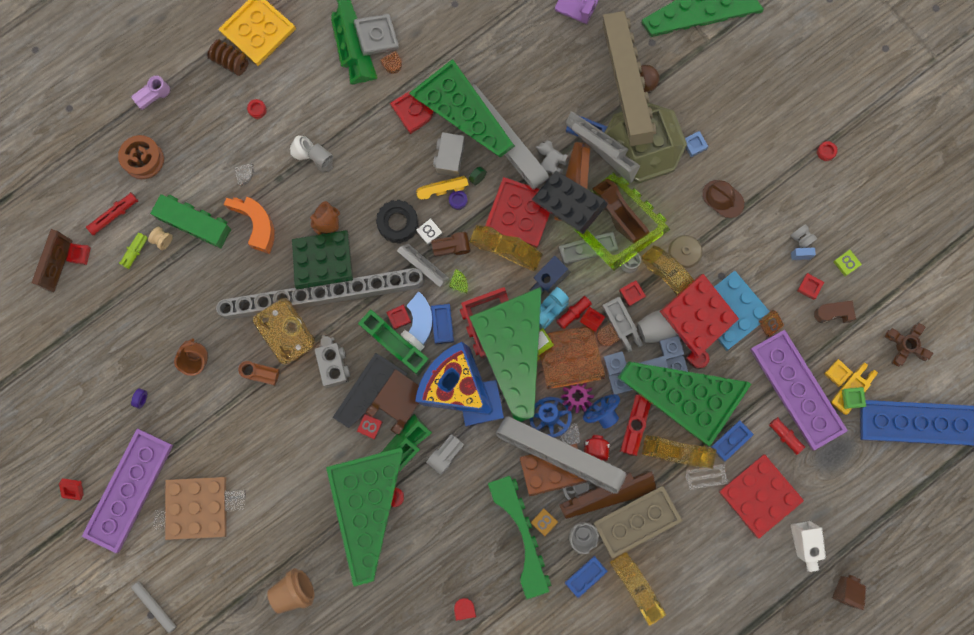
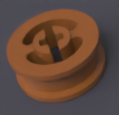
M136 135L128 138L121 145L118 152V160L122 168L136 179H149L161 170L164 163V154L150 137Z

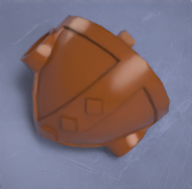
M322 202L310 217L312 219L311 228L319 235L338 231L340 211L329 202Z

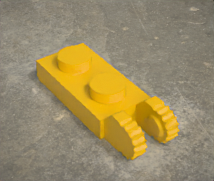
M466 176L431 183L418 187L416 194L421 200L429 199L431 194L436 193V196L446 194L447 190H463L465 186H468Z
M865 362L849 377L830 401L844 415H847L852 409L844 408L842 389L864 387L865 393L871 386L870 383L878 374L877 371L873 370L866 379H863L860 375L867 369L868 364Z

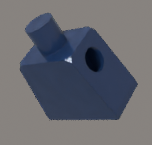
M554 256L534 276L537 282L529 290L541 287V294L545 290L550 293L571 272ZM546 277H551L548 283H544Z

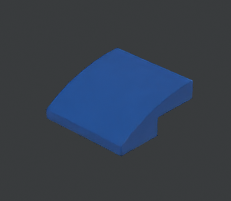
M496 380L483 382L493 408L492 413L480 414L462 411L465 427L504 419Z

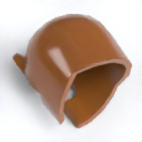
M193 338L185 341L175 356V367L185 375H198L207 364L208 352L202 344L194 342Z

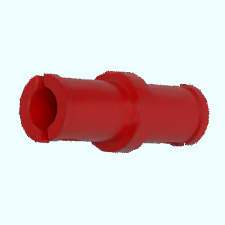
M583 296L576 304L567 308L568 311L557 319L556 323L564 330L571 322L581 317L580 314L592 305L591 301L586 296Z
M778 417L770 422L769 426L780 437V441L782 443L785 442L796 455L804 450L805 446L796 438L792 429L789 430Z

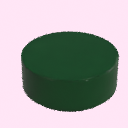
M477 167L470 174L469 181L473 185L479 184L485 178L486 170L482 167Z

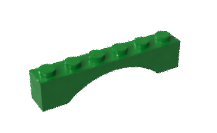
M507 476L488 483L494 503L511 515L522 534L525 546V561L520 582L526 600L548 593V587L552 585L548 574H543L542 567H545L542 556H537L535 550L538 547L535 536L531 537L528 530L532 526L529 517L524 518L522 510L526 508L522 497H517L516 491L519 488L516 479H511V476Z

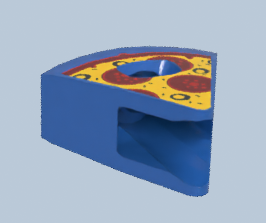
M463 342L445 350L431 363L417 390L415 402L423 406L480 414H491L493 411L472 351Z

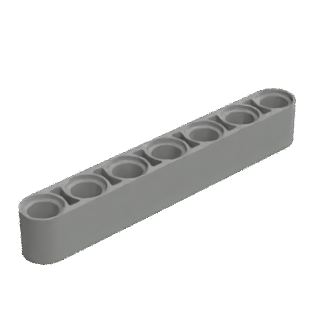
M473 84V88L515 145L514 148L504 155L534 190L549 179L546 170L479 88Z
M506 416L496 432V436L501 440L609 492L617 494L627 476L621 469L511 417Z

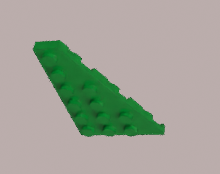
M402 447L326 467L353 587L375 580L402 460Z

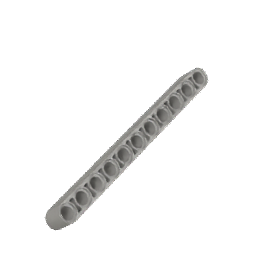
M412 268L353 278V281L298 290L290 288L223 299L218 302L216 310L223 318L231 320L268 314L274 310L280 312L414 290L423 286L424 278L419 269ZM413 275L420 276L419 281L415 283L411 282L410 278ZM395 278L401 279L400 284L397 286L391 284ZM376 281H381V287L374 289L373 284ZM358 284H362L363 289L359 292H355V286ZM343 287L344 292L341 295H336V289ZM324 290V297L317 298V293ZM306 293V299L298 301L299 295ZM287 296V302L280 304V299ZM268 299V305L261 307L262 301ZM247 302L250 303L249 308L243 311L242 306ZM231 306L230 312L224 314V308Z

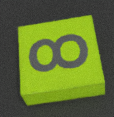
M851 250L833 261L844 276H847L862 265Z

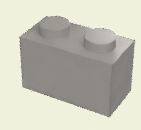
M442 132L441 139L438 138L436 149L439 150L438 156H434L433 167L436 168L437 174L459 177L465 145L464 136Z

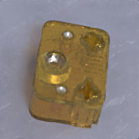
M280 298L272 305L258 312L253 318L254 325L281 364L292 362L311 350L315 344L313 335L287 298ZM263 318H269L268 322L262 321ZM290 322L296 324L295 330L294 328H289ZM284 350H286V351H287V350H290L291 353H290V354H288V353H287V354H284L283 351H284Z

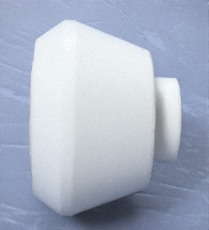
M296 136L290 146V153L298 160L310 159L308 152L313 147V144L305 136Z

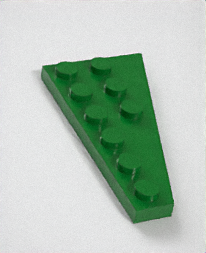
M675 0L642 19L641 24L650 37L672 33V31L679 29H690L697 25L704 26L727 21L729 18L738 16L741 18L747 16V14H759L764 9L758 0Z
M453 59L409 92L415 99L498 157H502L515 147Z

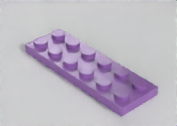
M785 330L750 349L812 451L848 431Z
M136 429L82 537L114 553L120 552L173 447L172 444L143 430Z

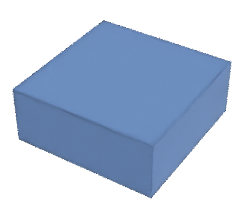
M700 131L685 138L687 143L686 150L690 157L708 149V145Z
M795 248L791 252V260H811L816 255L815 248Z

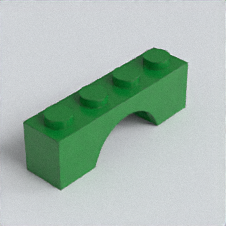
M371 309L359 321L358 324L364 331L417 376L429 365L430 360L428 357L401 337Z

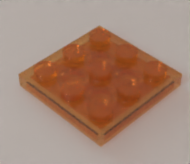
M584 326L547 333L554 346L540 354L547 389L605 379L595 333L592 329Z

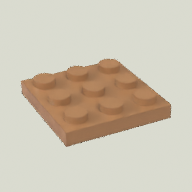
M226 477L165 480V540L226 537Z

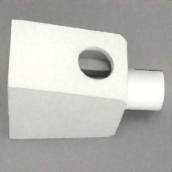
M811 521L790 524L798 558L806 562L807 571L820 570L818 560L825 559L822 528Z

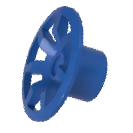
M610 394L595 401L584 412V422L593 423L598 421L602 428L613 426L619 420V416L614 409L618 406L620 397L617 394Z
M546 397L539 400L535 404V410L541 405L539 412L530 418L532 428L540 431L548 425L550 434L547 435L553 438L561 436L568 430L572 421L571 411H568L569 406L565 405L566 410L558 411V403L562 404L564 402L562 399ZM546 401H555L554 404H552V403H545V404H544V402H546ZM568 414V421L565 425L559 418ZM533 418L541 419V423L537 428L534 425ZM554 424L563 427L560 432L554 434Z

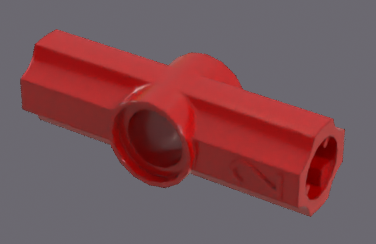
M635 395L620 452L633 456L638 454L651 403L641 395ZM634 420L639 421L641 424V428L638 431L631 427V423Z

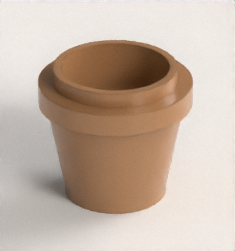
M294 568L288 571L286 576L268 589L267 597L273 610L281 614L297 608L311 606L314 599V588L308 576L303 571Z

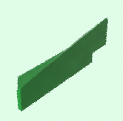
M337 0V12H332L331 21L341 67H349L350 84L352 85L376 80L377 75L370 55L363 56L354 26V20L357 17L351 0Z
M413 414L405 423L400 434L395 435L382 452L402 447L403 455L399 469L400 472L420 450L417 445L432 432Z

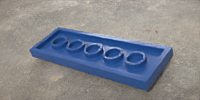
M866 400V407L860 408V440L974 446V406Z

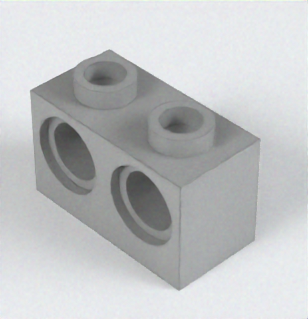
M338 343L315 348L323 386L330 388L348 383L350 371L348 365H344L343 359L346 358L344 348H340ZM334 351L336 357L331 361L327 360L328 353ZM334 370H340V376L337 379H332L331 377Z

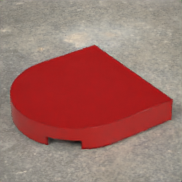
M409 92L390 103V106L410 134L426 125L434 114L433 110L415 99Z

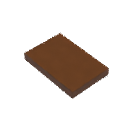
M50 230L32 279V284L46 291L55 292L67 259L70 243L73 242L70 238L57 230Z

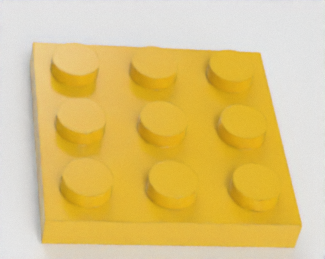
M248 0L218 30L242 53H245L253 63L259 66L296 28L266 0Z

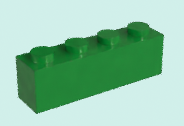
M160 194L150 212L153 217L220 249L223 247L231 231L227 221L219 217L214 219L210 213L204 210L196 211L194 210L195 207L187 202L181 204L172 195L168 194L166 197Z

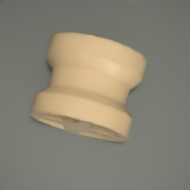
M156 227L150 233L148 242L156 244L160 250H164L171 243L173 236L168 232L165 233L161 227Z

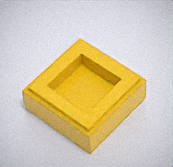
M838 359L824 374L840 387L853 372Z

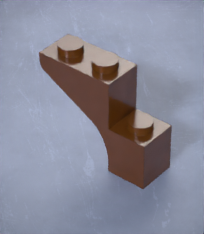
M607 178L592 188L594 194L608 203L605 210L609 213L616 230L635 245L650 235L648 228L625 202L615 183Z

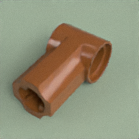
M250 361L242 362L238 369L239 374L247 380H254L274 386L279 377V369ZM252 366V374L245 375L246 367Z

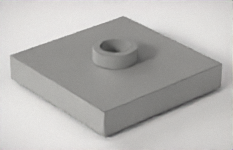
M389 14L354 20L363 56L398 50L399 45Z

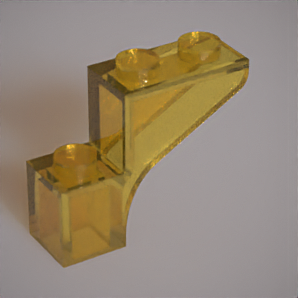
M476 225L469 240L471 244L480 250L498 254L532 271H536L543 255L519 237L502 235L489 226Z

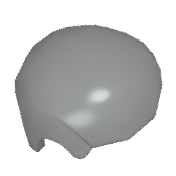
M578 522L570 529L568 539L571 547L576 552L589 554L593 548L597 547L599 533L597 528L590 522Z

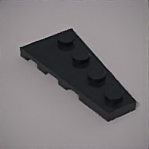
M375 353L332 418L350 428L365 414L395 369L405 376L408 373Z

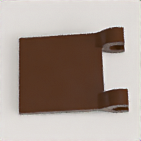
M395 369L365 413L373 417L377 410L381 409L396 420L391 431L396 435L400 434L405 423L419 404L415 402L419 385Z

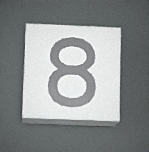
M431 218L416 230L427 245L432 243L431 240L437 239L443 234Z

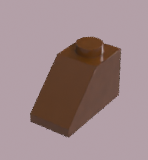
M841 576L832 599L849 607L864 610L866 586L861 584V579L855 576Z

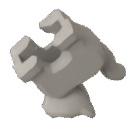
M549 140L536 146L538 152L546 156L540 164L547 174L553 175L555 171L562 174L563 170L557 168L559 163L566 166L569 156L555 150L552 142Z

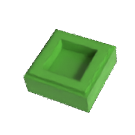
M864 387L842 389L845 409L866 407Z

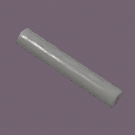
M140 582L135 583L131 589L168 634L175 630L177 626Z

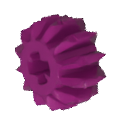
M576 380L575 386L571 381L568 382L569 388L563 387L562 389L567 394H561L562 399H567L562 405L570 404L568 411L575 407V413H579V407L585 412L587 409L584 404L587 406L592 405L587 399L594 398V395L587 394L592 391V388L590 387L585 390L587 383L584 382L582 386H579V380ZM576 392H579V395H582V398H580L579 401H575L576 398H572V396L575 395Z

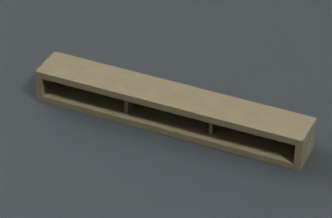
M625 11L603 14V29L630 146L653 143L656 125L651 123L653 118L652 109L647 106L649 97L648 93L644 92L643 89L645 88L644 77H640L641 63L636 60L638 52L637 47H633L634 34L629 31L631 29L630 18H626Z

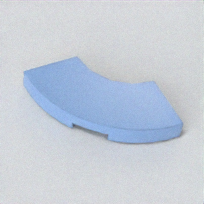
M418 292L407 304V308L411 311L413 317L409 333L424 345L432 330V312L425 297Z

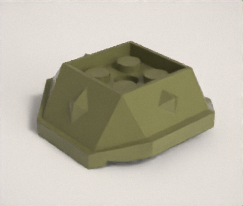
M647 103V106L652 109L653 118L651 123L656 125V134L653 135V143L630 146L623 113L619 112L613 115L604 133L628 148L625 156L640 165L633 181L642 183L675 171L687 143L673 110Z

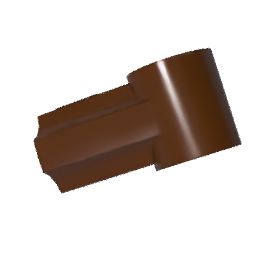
M458 232L452 234L451 237L431 240L434 257L448 254L463 255L471 252L467 232Z

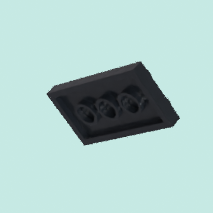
M558 171L553 173L532 199L535 204L582 234L586 232L608 205L604 199Z

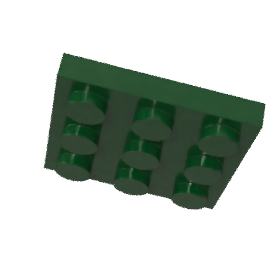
M348 230L292 239L294 285L296 290L353 281Z

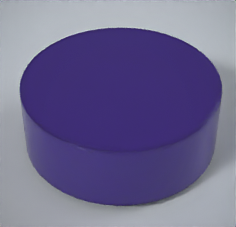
M461 190L453 191L449 196L450 206L456 210L466 207L468 199L465 192Z
M138 388L133 394L131 406L138 409L143 407L147 399V391Z

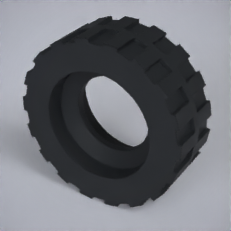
M391 200L389 203L386 202L379 209V213H377V228L387 241L399 244L407 242L416 234L417 227L419 226L418 217L413 206L409 205L408 202ZM401 213L406 217L407 223L402 230L397 231L389 227L388 220L392 214Z

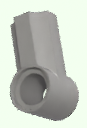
M315 144L308 152V157L314 161L319 171L322 173L330 172L333 168V155L320 144Z
M451 434L443 445L433 452L426 463L442 475L451 465L452 459L459 453L464 444Z

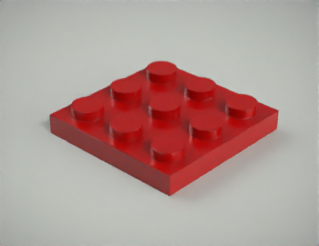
M503 177L484 230L538 248L550 215L548 211L535 204L532 200L540 189L535 188L533 190L529 185Z
M704 274L699 275L660 310V313L695 356H700L739 319Z
M765 454L718 491L757 539L761 538L804 502Z

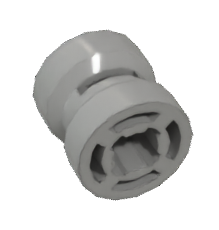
M806 224L790 235L793 240H797L800 248H807L818 239L809 232V227Z
M633 250L624 253L620 261L621 269L624 272L633 273L638 269L641 263L639 253Z

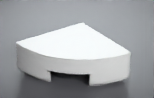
M406 330L401 333V337L415 346L420 352L425 347Z

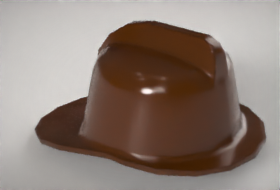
M713 180L705 185L702 193L703 199L717 213L725 218H734L742 213L745 204L743 196L728 182Z

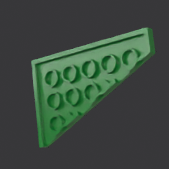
M541 287L470 316V320L513 418L519 422L532 418L535 415Z
M628 362L618 376V379L709 447L751 386V383L746 381L635 362Z

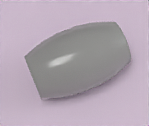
M660 310L650 313L637 323L644 343H657L678 335L660 313Z

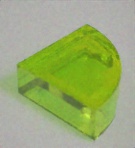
M455 269L449 288L467 294V279L461 271Z

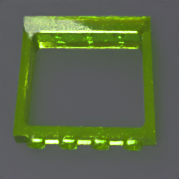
M613 172L607 178L618 185L658 225L656 229L617 255H612L588 230L584 234L575 230L608 266L615 271L667 233L670 228L665 224L667 220L661 213L656 215L652 211L654 207L647 200L643 202L640 199L642 195L635 188L631 190L628 187L630 183L622 176L619 178Z

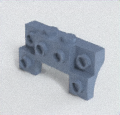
M679 336L659 342L662 357L640 362V364L688 372ZM623 351L604 356L603 359L612 394L619 395L633 391V389L618 379V376L626 366Z

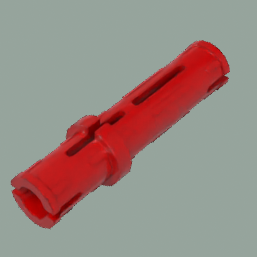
M130 192L119 202H114V206L87 225V230L92 235H96L97 232L118 216L124 215L127 209L138 202V199Z

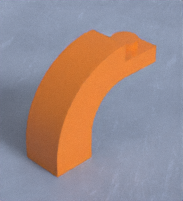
M247 196L245 201L233 197V200L226 198L224 205L228 210L246 215L252 220L253 231L248 245L252 249L270 254L275 232L268 213L258 202Z

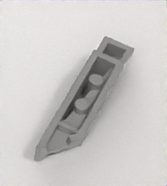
M571 111L566 125L623 178L632 183L640 165L625 156L628 148Z

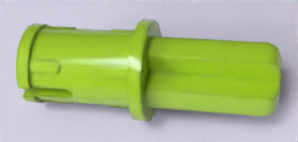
M138 233L131 245L127 246L128 250L119 264L130 269L136 257L140 256L139 252L148 240V237Z

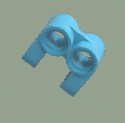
M556 287L541 304L540 329L543 328L545 330L569 304V297L559 287Z

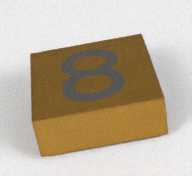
M544 508L531 521V524L544 536L558 523Z

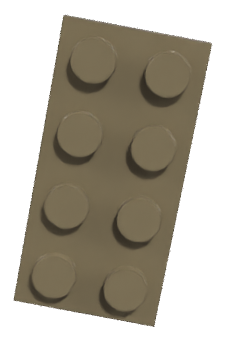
M661 486L598 519L593 524L613 559L681 523L682 519L664 486Z

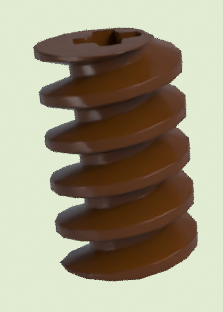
M220 39L215 40L207 52L208 59L235 73L237 76H241L248 67V60H245L246 54H240L238 49L234 50L233 46L228 47V44L222 43Z

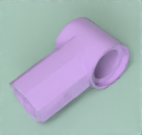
M152 76L148 80L147 85L131 97L138 107L143 110L156 99L166 97L170 92V87L161 77Z

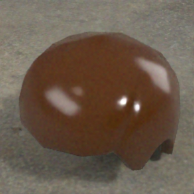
M642 65L640 77L643 76L645 80L644 92L649 93L656 89L659 83V73L651 65Z

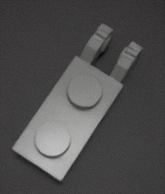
M617 297L603 304L602 308L626 351H632L631 344L626 338L630 334H632L635 344L638 347L642 346L637 328L621 298Z

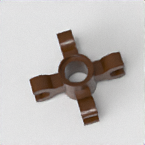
M921 323L915 324L908 336L901 335L893 328L886 332L884 337L897 343L898 354L893 359L892 364L897 367L902 366L907 356L911 353L923 361L930 360L933 352L921 347L919 339L926 326ZM906 340L911 343V349L907 348Z

